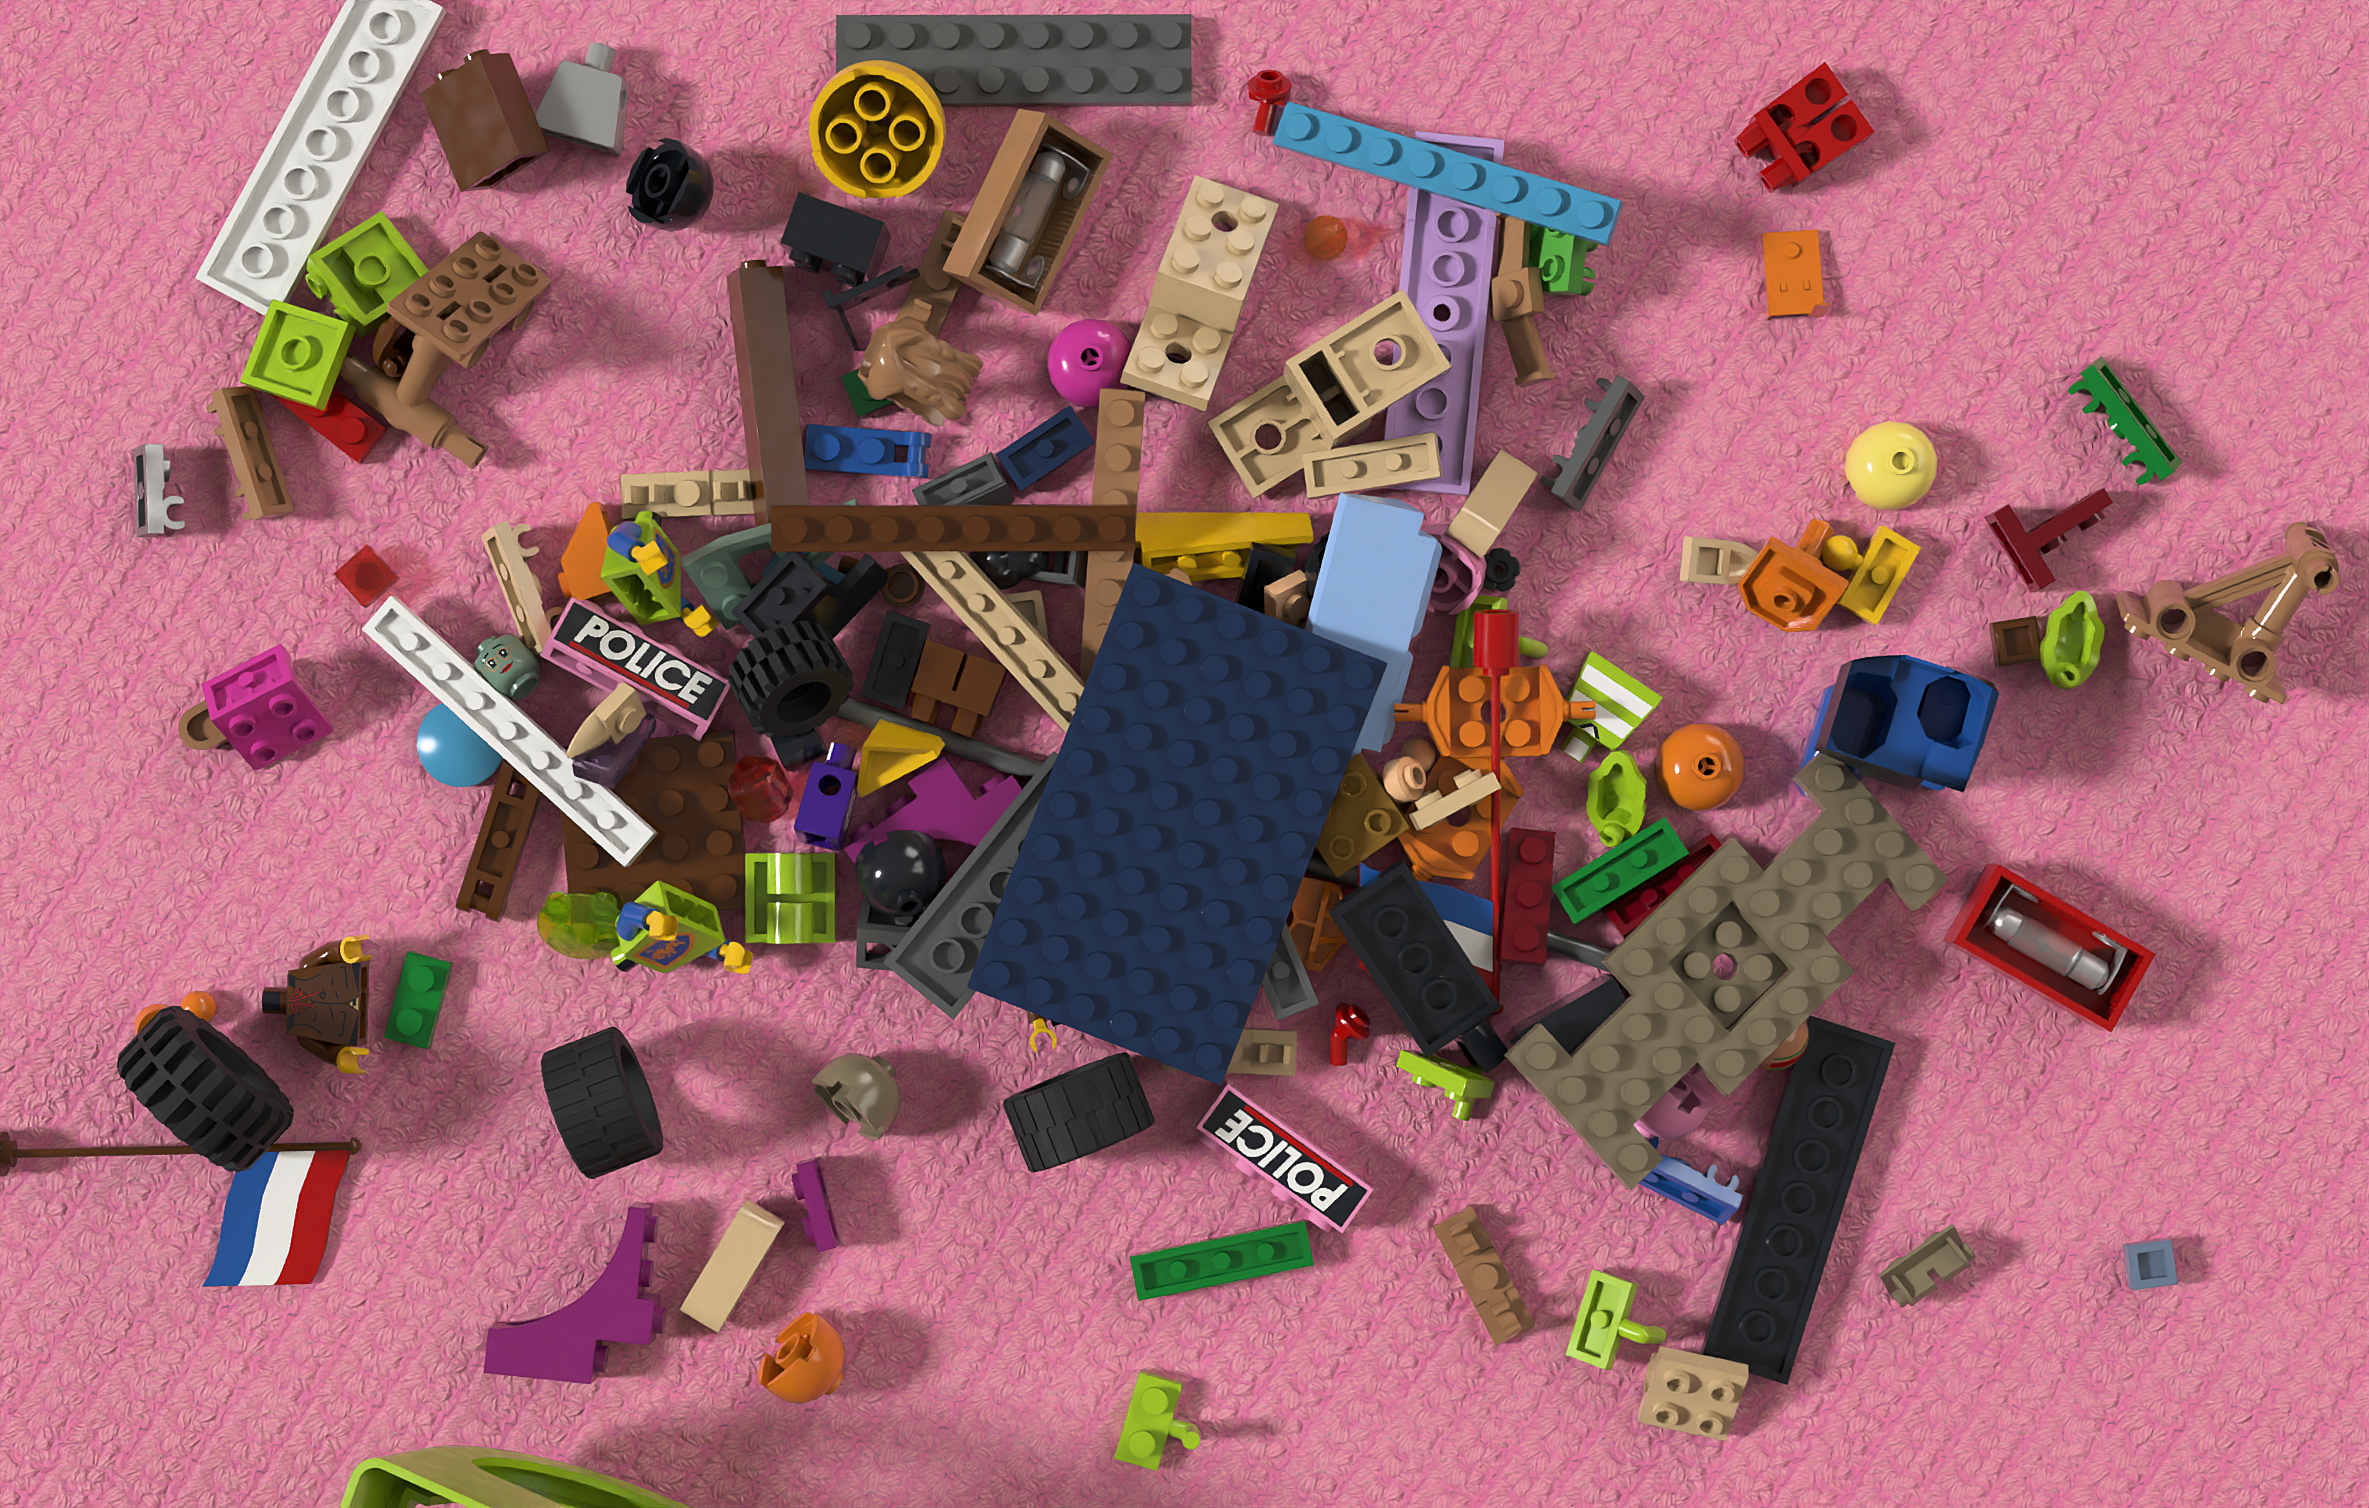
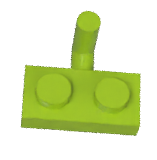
M1401 1049L1396 1067L1412 1073L1411 1080L1413 1082L1431 1088H1437V1085L1444 1088V1096L1456 1101L1452 1116L1464 1121H1469L1475 1099L1490 1098L1495 1081L1482 1076L1481 1071L1476 1067L1460 1066L1436 1054H1432L1427 1058L1422 1051Z
M1592 1269L1565 1355L1604 1370H1612L1622 1337L1641 1344H1662L1666 1339V1332L1659 1326H1644L1628 1320L1639 1284L1601 1270Z
M1139 1370L1114 1459L1157 1471L1167 1436L1181 1439L1184 1447L1190 1450L1196 1449L1199 1446V1428L1194 1424L1173 1418L1182 1382Z

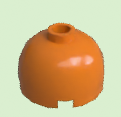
M1709 723L1687 724L1673 731L1660 744L1654 760L1655 779L1663 793L1674 805L1689 811H1710L1728 803L1739 791L1745 775L1744 755L1737 741L1724 729ZM1699 762H1700L1701 765H1702V767H1701L1700 769H1698V764H1699ZM1706 769L1711 770V773H1705L1703 775Z
M805 1312L792 1320L780 1332L775 1341L783 1343L782 1346L776 1351L774 1357L766 1352L758 1370V1383L778 1398L796 1404L814 1401L823 1394H832L843 1379L841 1371L845 1362L844 1343L840 1334L831 1324L815 1312L814 1315L810 1312Z

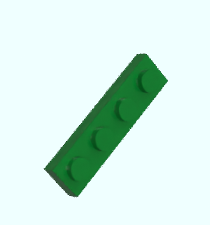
M1305 1219L1129 1256L1138 1301L1314 1265Z

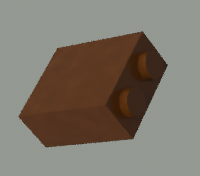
M488 49L470 53L464 57V65L438 74L434 78L435 84L420 93L460 192L491 189L550 152L510 53L490 54Z

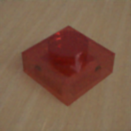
M368 544L334 573L365 608H368L400 579L375 549Z

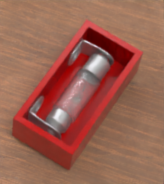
M1999 864L1985 865L1943 939V942L2092 1027L2111 1033L2156 955Z

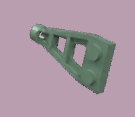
M853 498L842 505L860 504L855 498ZM771 523L722 536L681 558L683 568L726 631L741 623L731 611L757 585L750 582L738 561L747 553L761 549L771 550ZM787 552L775 553L781 559ZM807 552L804 556L817 568L835 552Z

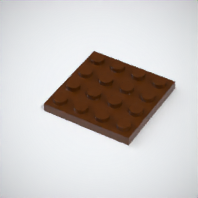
M734 730L706 732L700 741L686 734L620 741L617 745L612 742H605L596 749L575 757L658 834L629 867H624L561 810L571 925L616 921V918L620 915L623 906L627 902H634L658 880L714 904L717 911L745 908L746 848ZM563 746V748L568 750L569 746Z

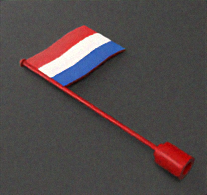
M1483 609L1474 611L1473 666L1483 668V675L1492 676L1491 772H1494L1500 784L1501 676L1510 675V668L1519 666V611ZM1500 789L1491 793V900L1448 884L1416 880L1500 1005V962H1498L1500 947ZM1359 861V887L1382 871L1371 868ZM1359 959V967L1368 972ZM1500 1005L1501 1008L1492 1013V1015L1500 1014L1504 1009V1005Z

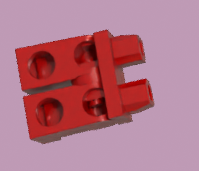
M1826 62L1818 66L1765 108L1754 114L1748 122L1749 125L1734 140L1735 145L1747 160L1764 148L1767 149L1775 162L1758 173L1761 182L1769 193H1774L1790 184L1793 188L1846 152L1868 140L1875 132L1852 99L1814 126L1811 125L1817 118L1842 103L1848 95Z

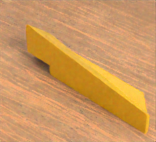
M1137 512L1133 563L1164 575L1170 573L1173 568L1178 567L1187 573L1191 582L1242 577L1252 542L1294 550L1301 543L1310 544L1314 540L1310 515L1308 513Z

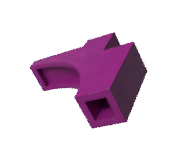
M943 757L939 761L934 759L913 770L912 772L916 777L907 782L917 795V798L911 802L907 795L885 810L889 816L885 821L876 827L869 821L849 835L853 843L846 847L845 851L855 864L856 856L865 844L873 840L875 846L880 842L888 840L886 833L895 830H916L927 833L934 839L955 840L977 846L1023 788L1014 775L1004 779L1000 773L979 788L983 796L976 799L947 757Z
M635 1202L628 1207L624 1231L613 1258L602 1275L580 1298L558 1311L539 1318L519 1322H496L488 1328L483 1373L592 1384L598 1378L599 1373H605L607 1368L609 1348L608 1346H602V1340L650 1345L656 1340L657 1334H663L667 1308L660 1307L661 1294L643 1293L644 1287H651L654 1271V1261L647 1260L649 1242H656L659 1226V1217L652 1215L653 1204Z

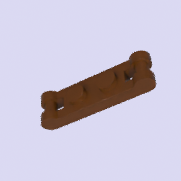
M504 759L456 902V909L468 913L473 909L485 913L486 919L498 923L505 913L508 896L543 794L506 759ZM514 782L527 786L523 799L510 795ZM481 880L495 885L491 896L478 893Z

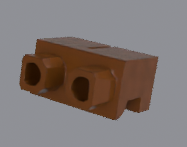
M926 639L911 691L916 693L911 717L935 725L940 708L944 702L958 707L951 731L974 738L982 726L984 717H991L994 704L1009 670L1001 664L972 654L968 655L965 663L967 657L965 652ZM963 669L956 691H954L960 671H962Z

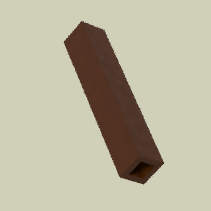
M748 260L741 262L740 268L727 276L755 527L771 523V505H809L782 266H767L766 260Z

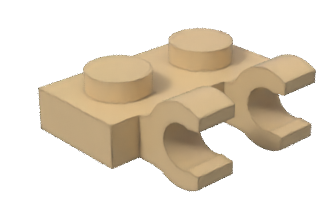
M1479 769L1473 772L1467 770L1453 777L1458 790L1442 797L1439 790L1433 793L1430 790L1424 792L1419 799L1414 800L1418 810L1409 815L1416 830L1419 831L1425 827L1431 828L1444 821L1446 816L1466 806L1469 808L1485 800V796L1500 789L1501 786L1494 772L1482 776Z

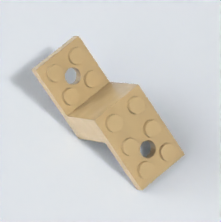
M1401 289L1287 360L1283 376L1207 422V425L1253 499H1256L1304 469L1302 454L1338 448L1367 430L1373 416L1451 368V365L1408 296ZM1382 341H1392L1397 344L1401 352L1399 361L1389 366L1379 363L1374 355L1376 345ZM1266 425L1276 427L1281 434L1280 444L1272 450L1261 448L1255 439L1258 429Z

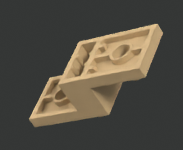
M1197 175L1194 176L1159 266L1149 306L1123 370L1121 383L1206 412L1240 320L1250 284L1276 216L1279 203ZM1224 222L1229 224L1234 230L1223 232L1215 228L1213 224ZM1169 353H1179L1188 362L1182 364L1174 363L1166 355Z

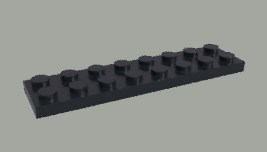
M1811 1015L1806 1019L1809 1028L1808 1045L1802 1057L1790 1067L1699 1353L1700 1355L1747 1364L1748 1373L1786 1385L1790 1378L1895 1046V1042Z

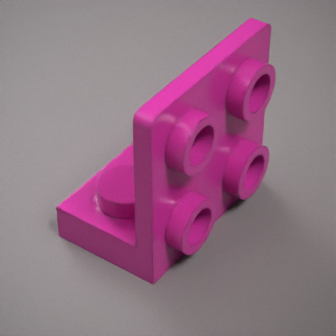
M282 644L201 684L212 723L253 770H259L333 731L330 721L298 684L290 654Z

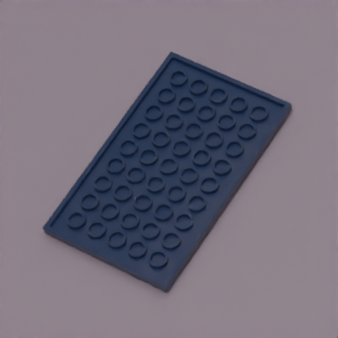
M1133 563L967 988L1221 1085L1388 663Z

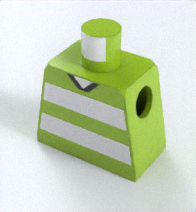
M1594 651L1587 652L1566 699L1567 702L1595 700V709L1582 710H1596L1595 720L1567 719L1566 724L1572 727L1573 730L1561 746L1560 751L1580 764L1584 762L1595 744L1608 752L1615 751L1654 710L1663 697Z

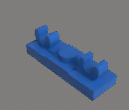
M1656 1136L1648 1141L1655 1149L1659 1142ZM1664 1154L1661 1155L1664 1159L1638 1183L1721 1225L1738 1210L1743 1197L1734 1192L1739 1184L1737 1176L1733 1175L1726 1185L1722 1186L1714 1178L1717 1166L1711 1165L1702 1174L1692 1169L1684 1160L1668 1157Z

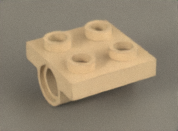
M1660 1346L1658 1353H1652L1645 1375L1644 1394L1638 1409V1422L1726 1441L1749 1377L1748 1365Z

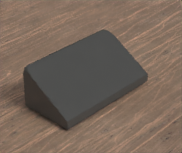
M992 452L912 489L918 505H1008L1014 501L1013 495Z

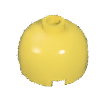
M1886 421L1873 425L1854 439L1846 454L1845 474L1847 480H1850L1851 487L1856 492L1855 495L1861 502L1877 510L1896 511L1914 505L1928 493L1936 477L1937 456L1932 442L1921 430L1908 423Z

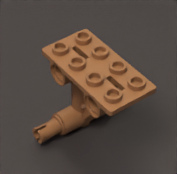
M478 232L389 302L386 311L392 315V318L416 334L412 342L414 351L402 379L399 377H389L385 372L380 371L377 365L371 367L349 351L346 353L338 376L355 387L358 398L385 416L392 426L407 431L431 449H440L442 447L468 465L470 469H474L484 458L488 445L481 443L458 427L455 416L428 397L453 360L466 369H471L483 356L493 335L503 326L512 331L519 329L532 312L538 297L549 289L552 280L540 272L536 266L524 261L508 250L497 239L488 236L484 232Z
M2303 521L2295 522L2286 529L2285 553L2186 591L2175 581L2162 580L2155 583L2148 590L2142 601L2123 591L2119 592L2116 601L2122 620L2126 622L2124 627L2132 634L2144 640H2148L2150 636L2166 643L2164 646L2165 650L2184 661H2188L2190 657L2195 658L2206 664L2204 670L2213 677L2224 682H2228L2232 678L2246 685L2244 691L2263 703H2268L2272 699L2283 704L2288 696L2278 674L2275 672L2276 658L2274 653L2285 637L2282 633L2310 588L2313 591L2317 589V593L2321 595L2329 594L2337 588L2339 584V564L2335 557L2336 551L2328 545L2320 531L2312 528L2311 525L2306 527V523ZM2274 586L2256 615H2250L2246 622L2238 623L2213 610L2219 606ZM2177 608L2173 612L2165 613L2169 609Z

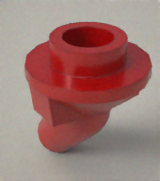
M1276 70L1260 71L1247 84L1249 99L1260 102L1252 131L1262 136L1270 135L1277 106H1285L1286 102L1290 99L1292 83L1281 72Z
M1342 1002L1336 1006V1025L1333 1027L1330 1035L1331 1065H1347L1348 1038L1366 1040L1370 1037L1368 1027L1370 1019L1364 1010L1356 1004L1350 1006Z

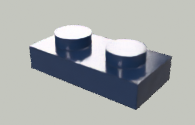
M1069 405L998 452L996 456L1022 493L1094 445L1095 441L1071 405Z

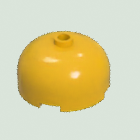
M885 60L863 61L839 71L821 90L813 104L808 121L810 142L813 149L811 153L821 172L832 184L842 191L862 199L867 197L889 198L894 196L899 198L921 186L937 165L946 135V123L942 105L928 82L910 68ZM889 112L892 116V121L888 123L881 122L880 120Z

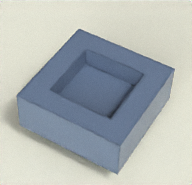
M2161 1238L2123 1244L2128 1287L2130 1289L2140 1290L2178 1284L2171 1239Z

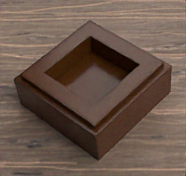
M2036 616L1989 623L1995 667L2041 660V643Z

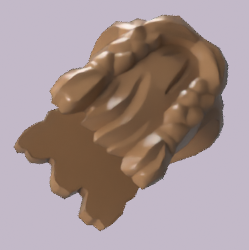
M906 316L899 321L888 322V324L880 326L875 330L865 350L857 375L867 387L869 396L873 399L882 400L886 398L889 401H894L899 407L907 408L909 412L919 415L927 423L933 426H943L945 418L954 421L963 418L966 407L961 401L965 402V394L971 393L972 377H978L984 363L977 355L961 352L944 340L936 338L925 329L919 320Z

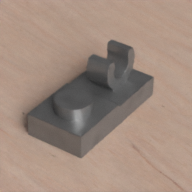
M144 444L134 448L136 537L152 538L164 534V530L175 531L185 527L184 521H172L166 514L167 508L170 505L179 506L184 504V498L169 496L163 499V489H165V482H168L170 479L171 471L169 457L163 454V444Z

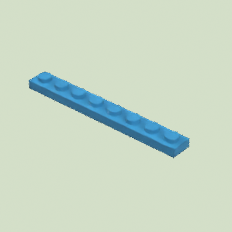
M1289 101L1286 102L1273 140V144L1276 147L1607 247L1610 246L1624 205L1621 200Z

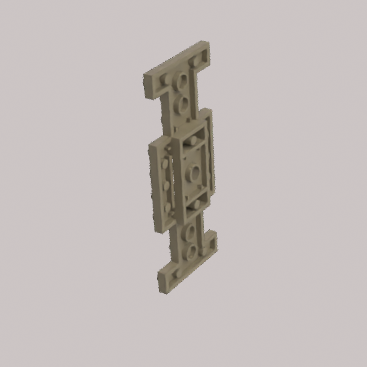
M1818 752L1792 777L1822 812L1763 869L1735 838L1728 839L1601 961L1629 992L1627 996L1629 998L1570 1055L1542 1024H1536L1505 1054V1057L1627 1190H1632L1664 1159L1636 1129L1634 1124L1694 1065L1722 1095L1728 1096L1855 972L1825 937L1865 898L1885 881L1908 908L1914 911L1918 910L1949 880L1851 770L1839 760ZM1720 954L1727 955L1733 962V972L1726 980L1719 979L1713 972L1714 959ZM1787 969H1789L1773 986H1771ZM1754 1001H1756L1733 1025H1731Z

